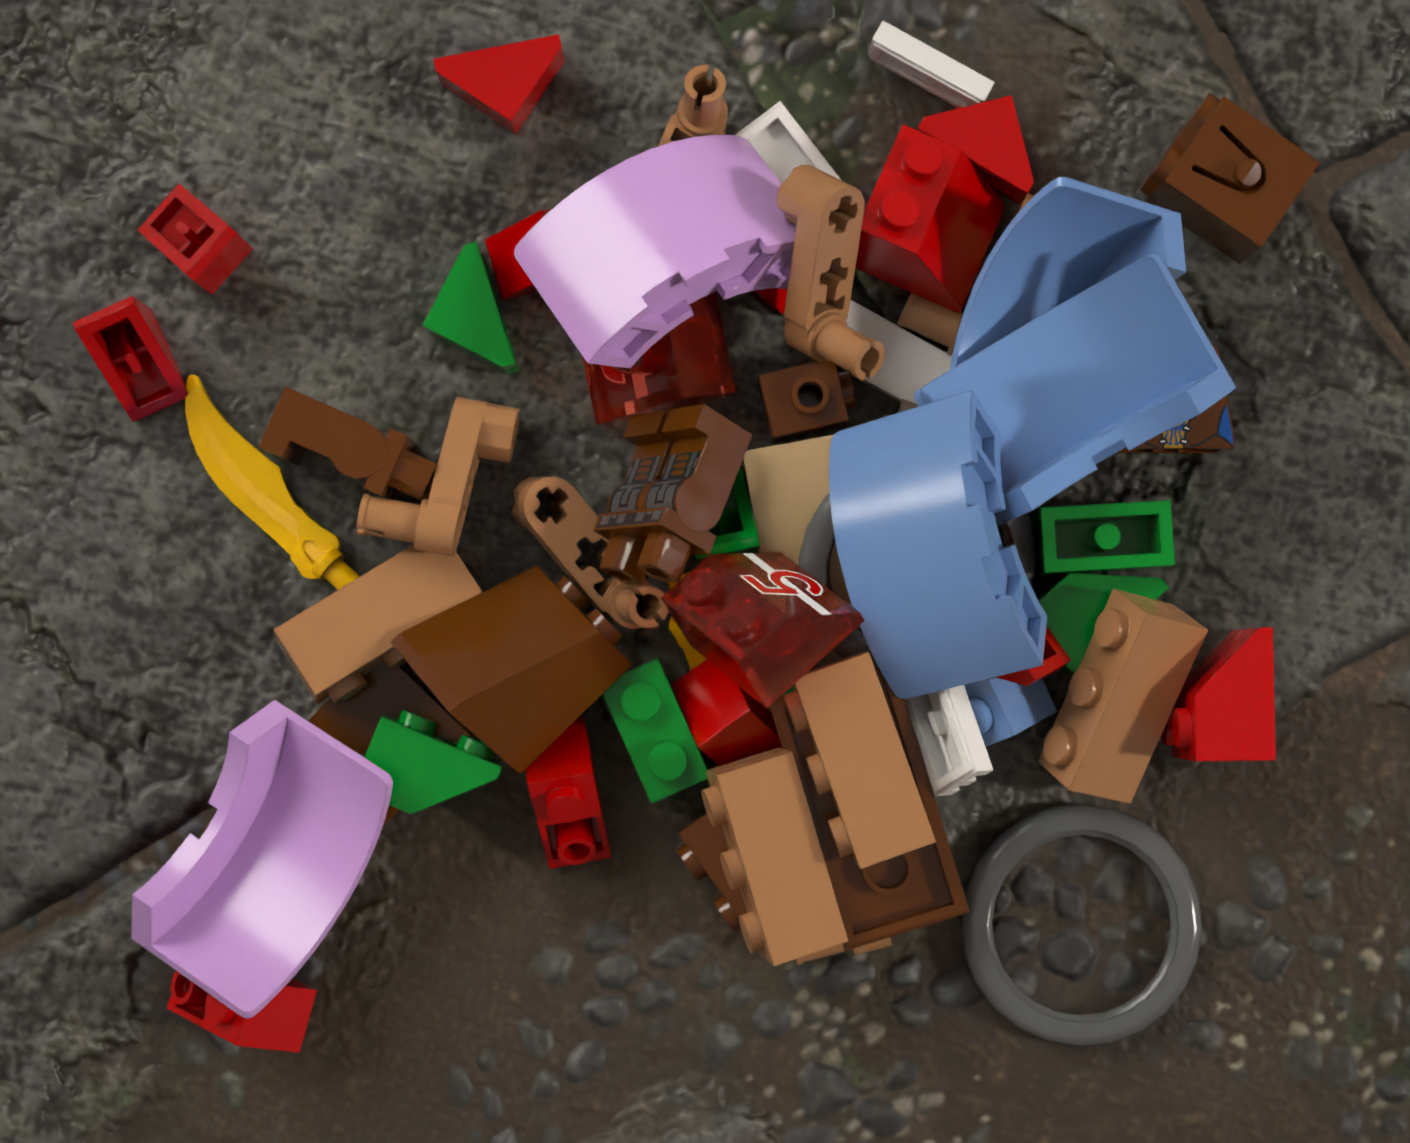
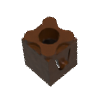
M1209 93L1188 118L1139 190L1149 197L1147 201L1151 204L1181 213L1183 226L1238 264H1241L1264 245L1320 162L1225 96L1220 100Z

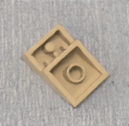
M833 435L747 450L742 460L760 543L758 549L759 558L774 570H789L799 573V554L807 526L822 500L829 493V454ZM835 541L830 558V582L836 603L846 619L858 629L860 625L847 591ZM762 569L764 585L767 587H777L768 579V573ZM785 577V579L799 589V579ZM766 594L775 644L819 636L806 615L803 600L797 595Z

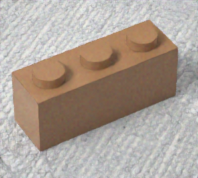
M413 544L273 630L276 642L315 703L318 705L330 697L334 704H338L362 690L368 684L363 676L384 663H386L390 670H393L407 662L391 643L399 633L482 593L457 552L454 556L415 550Z
M1113 588L1104 611L1096 620L1094 634L1080 666L1070 680L1068 693L1055 723L1045 737L1038 763L1070 791L1130 804L1208 629L1174 604Z
M861 652L790 677L794 692L783 695L796 733L808 729L816 754L805 759L818 795L827 792L831 793L839 817L827 821L840 857L843 858L852 854L856 865L863 869L936 843L869 652Z
M778 747L706 770L710 787L701 790L702 800L711 825L713 827L722 826L729 850L720 853L721 864L731 890L740 888L747 913L739 915V924L750 953L759 951L762 959L773 966H777L848 942L793 752Z

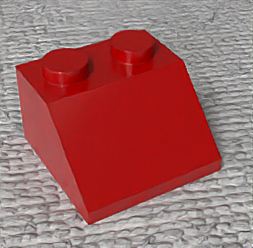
M903 124L864 210L855 268L960 313L1006 205L961 149Z
M1273 627L1232 630L1187 676L1161 734L1163 745L1171 746V757L1191 761L1276 760Z

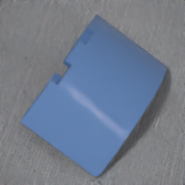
M1059 177L1051 181L1029 200L1013 218L986 259L964 309L957 332L950 369L1150 253H1156L1162 258L1174 280L1185 274L1186 263L1181 213L1067 177Z
M1150 253L1061 303L932 380L915 392L914 399L919 407L973 390L1001 434L1000 465L1006 510L994 513L998 527L1033 511L1056 494L1097 470V463L1127 447L1130 451L1155 436L1201 414L1236 389V386L1164 261L1158 254Z
M973 390L838 431L831 439L829 495L832 523L842 573L866 643L894 694L901 699H909L1043 665L1047 615L1029 583L1016 545L1002 546L994 514L1006 510L1000 465L1001 434Z

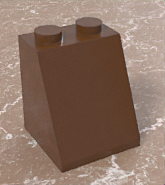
M538 566L399 633L391 641L392 645L447 711L519 774L632 665L614 646L623 637L622 634L597 609L589 616L583 613L591 602L566 576H563L555 584Z

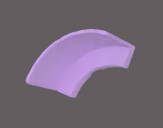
M705 135L686 138L649 149L626 159L591 179L563 199L531 228L516 245L514 256L587 363L631 368L665 334L694 315L689 304L715 291H718L723 300L755 290L771 288L788 289L796 224L786 220L783 211L777 208V194L781 182L747 139L734 135Z
M272 701L229 732L225 761L216 787L208 802L218 810L201 838L199 839L189 833L166 864L132 894L131 939L241 1017H254L302 968L346 906L363 875L379 839L391 799L392 777L389 773L278 701Z

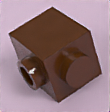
M815 361L758 375L757 384L772 443L845 426L849 420L847 410L856 408V399L849 372L842 371L837 373L836 365L831 361Z

